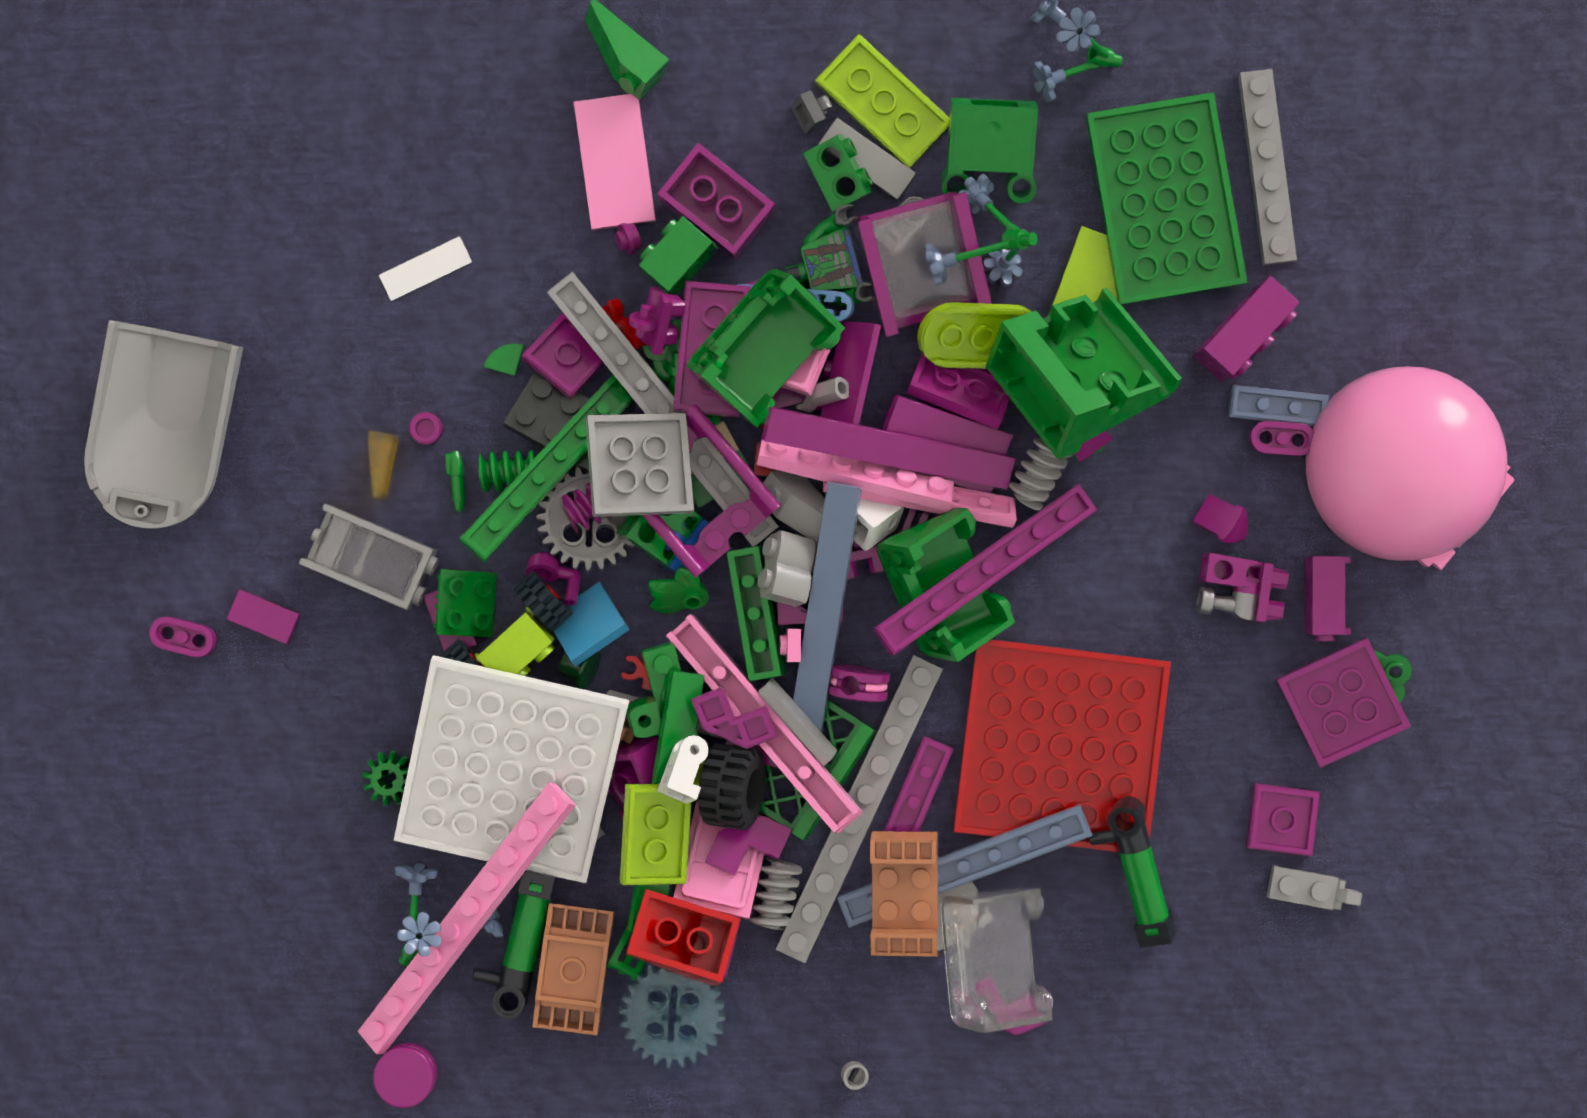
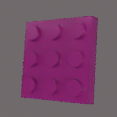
M1367 637L1277 678L1320 768L1411 727Z

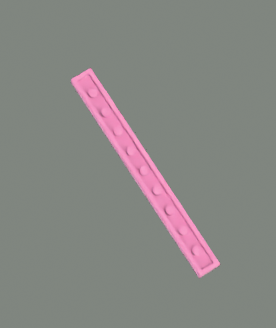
M548 782L440 923L441 929L434 935L441 937V944L438 947L429 946L430 954L428 956L422 957L417 953L357 1031L376 1054H385L576 806L556 783Z

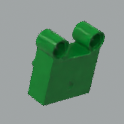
M951 98L946 168L941 175L943 193H959L961 190H967L965 184L960 188L954 189L950 188L947 183L954 176H959L966 180L970 177L968 171L1007 172L1005 185L1010 199L1020 204L1032 200L1037 190L1033 177L1038 120L1036 101ZM1018 179L1029 181L1028 187L1023 191H1015L1012 189V186Z

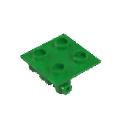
M440 569V576L436 575V579H438V595H435V598H438V605H434V608H437L436 623L433 624V627L436 628L435 635L492 637L497 573Z

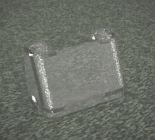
M1030 887L945 896L942 899L941 921L951 1017L958 1027L989 1033L1053 1020L1052 996L1044 987L1035 985L1029 921L1037 920L1043 911L1044 902L1040 888Z

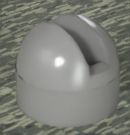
M851 1061L842 1067L841 1078L849 1089L858 1090L866 1085L869 1074L863 1064ZM853 1068H856L851 1077V1081L847 1080Z

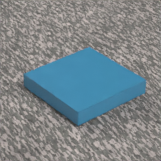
M599 581L578 596L575 606H568L573 614L554 633L570 661L576 667L630 629L606 589Z

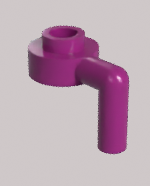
M539 552L528 558L527 575L534 571L546 583L553 582L557 578L567 580L564 603L568 606H575L577 604L581 580L579 570L560 566L558 559L547 552Z

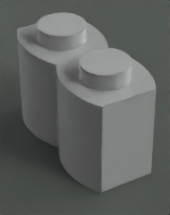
M782 530L770 534L765 540L762 553L765 556V568L761 570L758 577L761 598L793 607L807 602L811 587V569L816 552L815 540Z

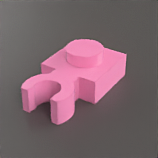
M785 629L784 635H780L779 654L784 655L786 662H801V629Z

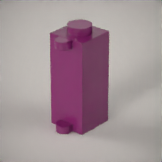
M1305 557V634L1315 635V641H1335V635H1351V628H1345V563H1351V557Z

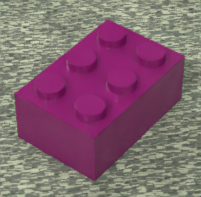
M697 143L657 193L659 201L679 217L684 216L733 260L738 258L775 211L774 202L699 143Z
M1269 276L1256 285L1192 357L1220 382L1229 377L1233 380L1237 376H1241L1253 363L1249 359L1250 356L1263 352L1275 339L1271 335L1272 332L1285 328L1297 315L1293 309L1300 302L1272 276Z

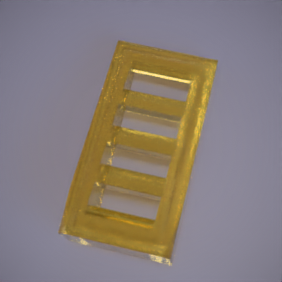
M368 430L372 497L386 500L399 439L392 434Z

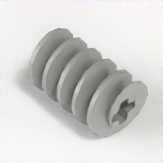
M1034 438L1033 442L1039 447V450L1028 449L1027 454L1033 461L1022 460L1021 465L1027 470L1026 473L1016 471L1015 476L1021 481L1020 484L1009 482L1008 486L1014 491L1015 497L1022 504L1034 510H1041L1043 508L1042 502L1049 498L1048 491L1054 489V480L1061 477L1062 472L1060 469L1068 465V460L1066 457L1057 459L1042 439Z
M765 858L771 862V866H762L761 871L769 876L766 879H758V883L766 889L765 891L755 892V896L763 902L762 904L752 905V909L760 913L759 917H750L749 921L765 928L784 930L780 926H788L791 922V919L784 914L791 913L794 909L786 901L794 900L797 896L789 888L799 886V880L792 875L801 874L802 868L791 862Z

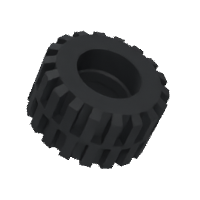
M718 743L710 750L703 764L699 780V787L701 789L698 795V804L704 823L739 830H748L753 825L762 806L766 784L765 763L759 749L751 747L745 749L737 745Z

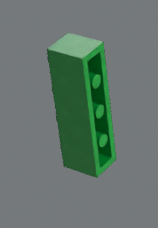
M763 546L727 552L749 681L787 674L784 655L779 654L780 632L775 603L772 600L760 597L758 577L761 570L765 568V556L762 553Z

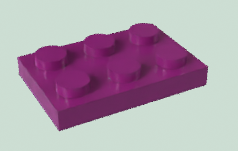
M921 353L906 393L997 430L1002 422L1009 401V396L988 369L939 367L925 357L923 353Z

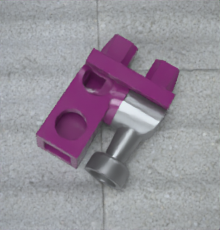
M1203 553L1199 582L1232 586L1233 590L1232 596H1217L1212 588L1201 587L1197 597V612L1210 614L1213 609L1230 612L1235 618L1255 622L1282 619L1285 607L1284 602L1269 600L1271 588L1286 589L1289 572L1274 568V564L1215 553Z

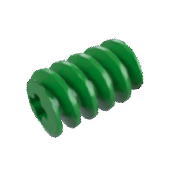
M520 450L516 451L513 460H510L507 451H503L501 460H497L494 451H490L488 460L484 461L480 452L479 480L483 491L490 492L494 484L497 492H503L505 484L507 483V486H509L535 458L533 450H529L525 460H523Z

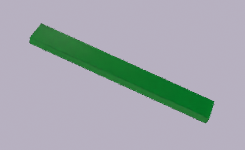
M614 375L602 385L460 537L459 541L484 563L588 451L585 422L587 415H622L634 402L633 398Z
M670 670L651 784H660L674 745L688 736L695 735L698 716L691 699L702 694L705 676L703 674ZM670 884L634 885L627 930L633 932L645 889L668 896Z

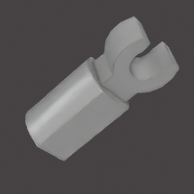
M836 377L817 383L811 396L796 392L806 396L802 404L796 405V409L809 413L815 410L817 406H824L844 400L849 397V383L842 377Z

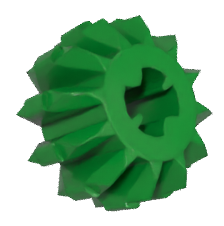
M392 750L388 758L384 752L377 753L378 762L370 759L366 763L372 771L362 772L363 778L371 779V783L365 784L363 789L364 791L372 788L375 790L370 798L372 801H376L383 795V806L390 805L392 798L399 805L402 802V794L406 783L408 768L405 767V764L409 761V756L404 755L397 761L398 753L396 750ZM387 770H389V774L395 773L397 777L392 782L393 786H391V782L386 784L383 777L388 775Z

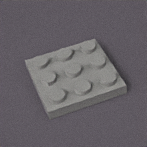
M686 413L587 415L585 422L593 517L688 514L694 511Z

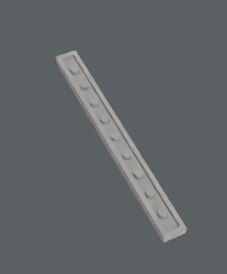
M573 272L547 292L645 414L678 413L673 411V395ZM707 437L698 438L693 443L692 451L689 454L690 468L723 511L734 503H744L748 500L750 491ZM768 516L746 536L744 535V537L754 547L779 526Z
M912 656L848 792V795L860 807L863 813L839 834L837 832L834 833L832 830L830 831L790 916V925L785 927L776 946L777 951L806 963L939 679L942 668L917 656Z

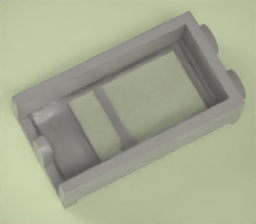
M324 504L322 510L327 512L320 529L315 528L312 533L311 540L314 543L308 557L301 558L299 564L406 610H413L414 605L419 606L426 592V588L422 587L427 575H433L438 565L439 558L435 557L438 550L335 506Z

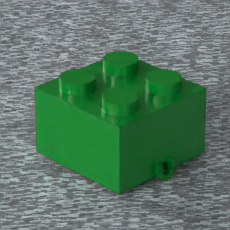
M684 216L678 222L673 219L662 231L663 239L656 246L650 244L640 256L642 262L639 266L643 275L656 287L659 286L666 294L678 295L685 287V281H690L715 253L714 249L718 248L711 239L707 238Z

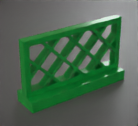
M828 700L824 723L827 722L831 738L829 742L836 750V743H844L840 750H837L831 764L824 765V767L842 786L877 731ZM829 708L839 715L831 717ZM845 718L855 725L848 737L835 740L832 721ZM765 764V769L768 771L769 776L766 778V782L770 781L773 800L762 802L760 811L776 822L792 829V834L801 840H808L821 817L807 801L802 805L801 798L804 797L795 786L794 796L778 799L774 780L787 777L784 774L773 776L772 766ZM796 799L799 813L791 823L781 816L779 803ZM774 804L776 812L768 808L766 805Z

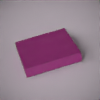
M564 313L522 354L524 362L570 400L604 365L603 361Z
M1254 783L1246 847L1312 856L1320 792Z

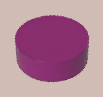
M422 412L412 418L409 432L416 442L423 445H432L441 438L443 424L436 415Z

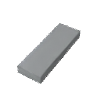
M836 118L819 144L839 134H843L845 139L849 137L858 153L854 158L859 168L865 167L872 180V184L898 201L916 173L842 120ZM830 147L826 152L840 161L839 151Z
M772 677L762 686L758 694L821 765H826L836 754V748Z

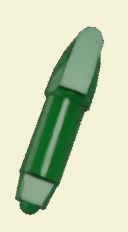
M452 451V453H446L445 456L446 474L451 477L452 502H454L455 510L460 513L465 505L464 465L459 451Z

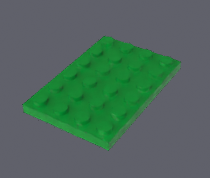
M1214 92L1087 113L1085 119L1118 302L1121 305H1128L1247 284Z

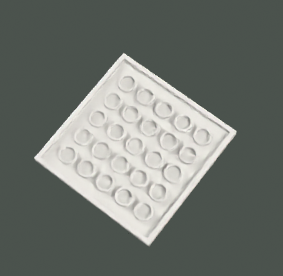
M433 655L428 671L394 841L489 861L548 782L556 783L576 806L526 870L586 883L629 700Z

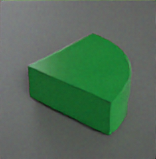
M507 344L497 348L487 358L484 368L516 377L525 346L522 344Z

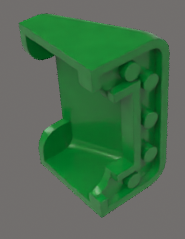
M772 269L757 281L688 360L687 367L748 422L758 427L766 422L769 406L774 407L775 401L772 398L774 394L814 349H832L839 342L840 334L845 327L791 274L778 269Z
M967 508L952 509L949 512L895 534L877 545L878 557L900 608L906 606L974 558L967 539L974 536L976 521ZM986 589L921 635L915 642L920 650L930 657L959 662L1015 623L1011 613V605L1004 596L988 592Z

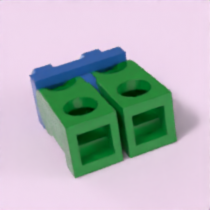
M695 511L688 514H659L684 545L696 544L699 541L700 532L709 524ZM642 515L627 516L616 533L619 536L630 541L664 568L676 572L680 566L685 567Z

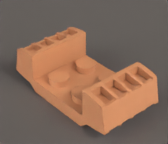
M872 831L870 838V864H872L871 956L938 957V832Z
M549 903L532 1027L598 1035L603 1010L602 998L615 912Z

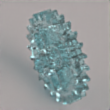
M649 965V976H645L640 972L637 978L639 984L629 982L627 988L632 994H623L622 1001L628 1005L621 1006L619 1014L628 1017L621 1020L620 1027L630 1028L625 1033L624 1038L625 1040L635 1038L632 1050L634 1051L642 1047L644 1049L642 1054L643 1060L650 1054L654 1055V1065H657L661 1058L666 1059L667 1068H670L673 1059H677L681 1067H684L685 1057H689L692 1062L696 1063L697 1051L707 1056L708 1047L706 1043L716 1046L717 1038L713 1034H722L723 1027L716 1023L725 1021V1013L718 1011L724 1008L725 1001L715 1000L720 995L721 990L720 988L710 989L711 985L683 977L663 968L656 971L652 965ZM676 986L677 1015L674 1026V1040L670 1042L668 1041L671 987ZM658 990L665 994L666 999L663 1002L656 1003L650 999L649 994L652 991ZM686 993H693L698 997L699 1001L694 1005H688L682 1001L681 997ZM650 1023H659L664 1031L660 1034H652L648 1031L647 1026ZM684 1025H690L697 1032L693 1036L687 1037L682 1035L679 1029Z

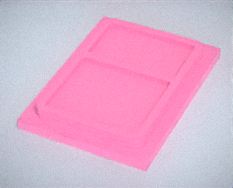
M696 801L689 830L686 884H676L673 898L749 920L764 854L748 847L735 877L706 864L705 860L718 832L726 829V827L704 823L700 815L698 801Z

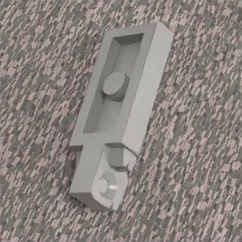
M1272 865L1266 897L1329 910H1341L1342 903L1360 906L1362 893L1357 890L1346 889V881L1340 880L1335 876Z

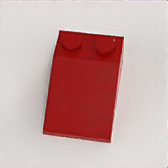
M645 889L626 954L683 977L718 986L723 982L740 918Z

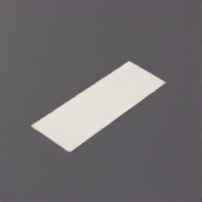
M459 236L380 274L379 277L392 301L471 263L472 260Z

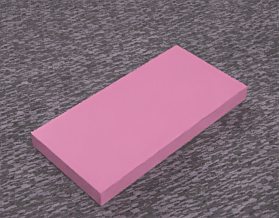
M632 94L575 101L574 108L592 231L617 228L621 223L638 225L656 222L639 99Z

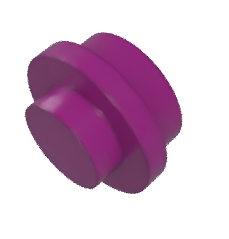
M626 223L619 224L618 232H615L617 246L620 251L625 250L628 255H632L635 253V250L641 248L639 232L633 223L629 225Z

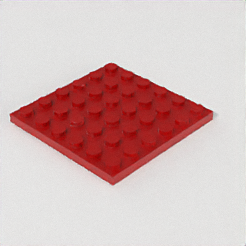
M992 639L976 649L953 831L994 837L1078 804H1081L1091 832L1110 829L1108 818L1115 803L1120 798L1128 796L1137 798L1143 803L1146 809L1144 820L1150 839L1171 662ZM1120 813L1124 821H1134L1130 814ZM1088 838L1067 845L1119 852L1117 842L1091 845Z

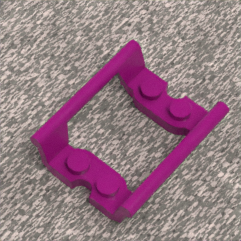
M694 404L685 412L689 454L692 451L693 443L698 438L707 437L750 488L749 499L744 503H734L704 527L700 532L699 541L694 545H684L660 515H642L696 578L730 549L728 541L732 534L740 532L746 536L777 510L781 504L701 409Z

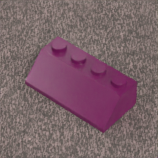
M842 321L841 324L845 329L840 334L839 342L833 347L836 348L833 360H826L823 378L830 380L842 377L846 379L849 383V397L824 406H817L815 410L822 411L820 417L859 425L881 325Z

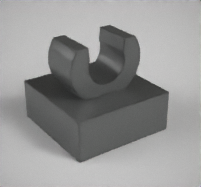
M809 90L800 94L790 107L806 135L815 131L826 119L824 115L828 113L827 110L833 106L827 95L815 99L812 91Z

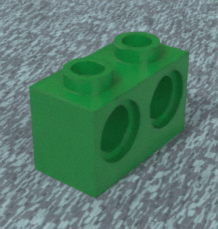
M843 134L836 135L803 153L832 212L836 211L841 205H847L871 193L869 186L872 185V180L865 167L859 168L854 158L858 153L849 137L845 139ZM830 147L837 149L840 153V162L836 166L829 164L826 160V151ZM843 177H849L854 181L855 191L852 195L845 194L841 190L840 182Z

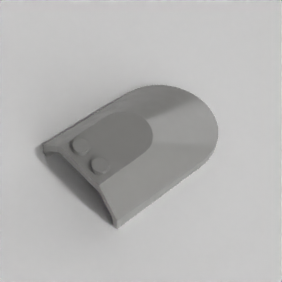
M109 320L85 448L84 467L90 489L94 491L103 508L110 515L121 522L135 527L163 528L175 525L189 518L206 502L213 490L218 474L243 347L167 330Z

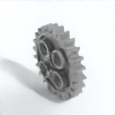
M576 467L575 477L571 478L567 473L564 476L565 482H559L554 487L556 490L554 492L550 491L546 496L549 501H541L538 504L540 508L546 510V513L536 515L537 520L546 523L538 528V533H548V536L542 543L544 546L554 545L550 552L551 556L557 555L560 552L563 554L561 564H565L569 559H572L574 570L582 562L585 563L586 571L590 572L592 563H597L601 571L603 570L604 560H608L614 566L616 565L614 555L618 554L626 558L627 554L623 547L634 548L635 545L616 533L627 516H613L612 518L601 516L602 523L600 524L594 520L591 547L586 546V529L580 523L577 524V528L582 532L580 540L569 542L564 538V531L572 526L563 510L561 498L563 495H573V490L575 489L581 490L586 495L585 484L590 483L589 473L587 472V474L583 475L580 468ZM604 527L610 528L614 532V539L609 543L600 542L596 537L599 529Z

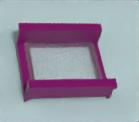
M949 192L859 217L857 223L886 337L899 334L898 328L922 322L927 313L944 303L992 304L981 256L958 261V265L946 268L947 281L938 286H935L933 281L934 276L930 268L932 263H928L925 257L927 251L925 244L933 243L934 247H939L940 253L943 255L953 252L957 255L979 248L966 192L959 194Z

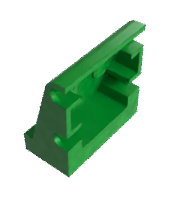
M1107 288L1101 290L1098 299L1094 303H1092L1087 295H1083L1052 305L1050 313L1044 319L1037 311H1033L1002 321L985 366L1057 459L1079 452L1082 443L1166 399L1175 392L1182 380L1176 370Z

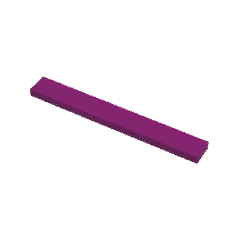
M770 406L761 438L765 442L1002 489H1008L1016 459L1010 455Z
M1080 484L1075 485L873 628V631L891 656L895 655L1097 511L1096 507Z

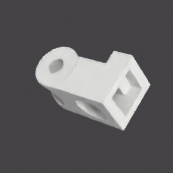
M693 735L680 740L674 745L659 784L658 792L685 804L697 800L701 787L694 785L693 782L699 764L708 756V746L704 739Z

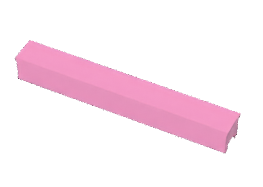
M688 615L683 623L666 635L697 673L705 675L704 681L712 690L723 686L735 716L766 705L778 736L759 744L760 747L834 833L837 832L839 834L863 813L830 772L816 760L758 694L759 689L752 681H749L747 675L695 615Z

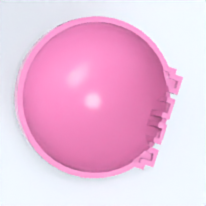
M1424 367L1386 368L1368 373L1347 384L1329 400L1327 406L1319 414L1317 422L1312 428L1314 434L1310 452L1306 454V477L1311 498L1323 521L1341 540L1360 552L1373 557L1394 561L1417 560L1424 567H1430L1432 564L1438 570H1442L1456 552L1453 549L1456 547L1460 548L1463 543L1483 527L1493 514L1500 498L1515 481L1507 473L1511 467L1507 465L1505 439L1500 424L1490 407L1472 388L1462 381L1443 372Z

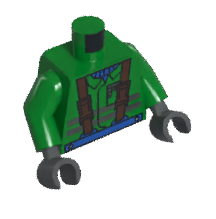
M841 205L837 208L835 214L820 222L804 239V246L800 248L803 263L785 267V272L791 274L799 283L808 281L810 289L847 293L852 297L854 304L861 302L875 303L877 302L876 297H868V290L873 287V284L863 282L849 227H844V225L856 223L859 217L854 216L848 219L846 211L853 207V205ZM821 295V298H822V301H823V302H824V299H825L826 295ZM838 297L835 303L826 302L839 307L847 306V304L841 302V297Z

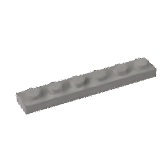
M1273 70L1240 72L1238 82L1262 266L1295 262L1297 256Z

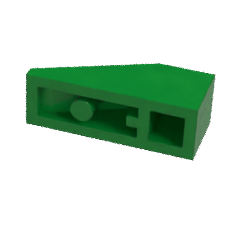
M592 0L589 3L585 22L614 80L619 83L625 92L634 95L640 100L663 77L669 59L597 0Z

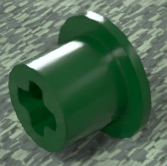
M565 652L559 664V673L575 680L577 688L586 689L598 670L601 658L600 652H596L576 667Z

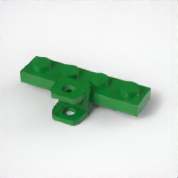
M673 642L641 650L652 696L636 699L628 703L626 717L629 728L636 737L646 738L660 733L670 670L681 671ZM646 715L643 721H638L640 716Z

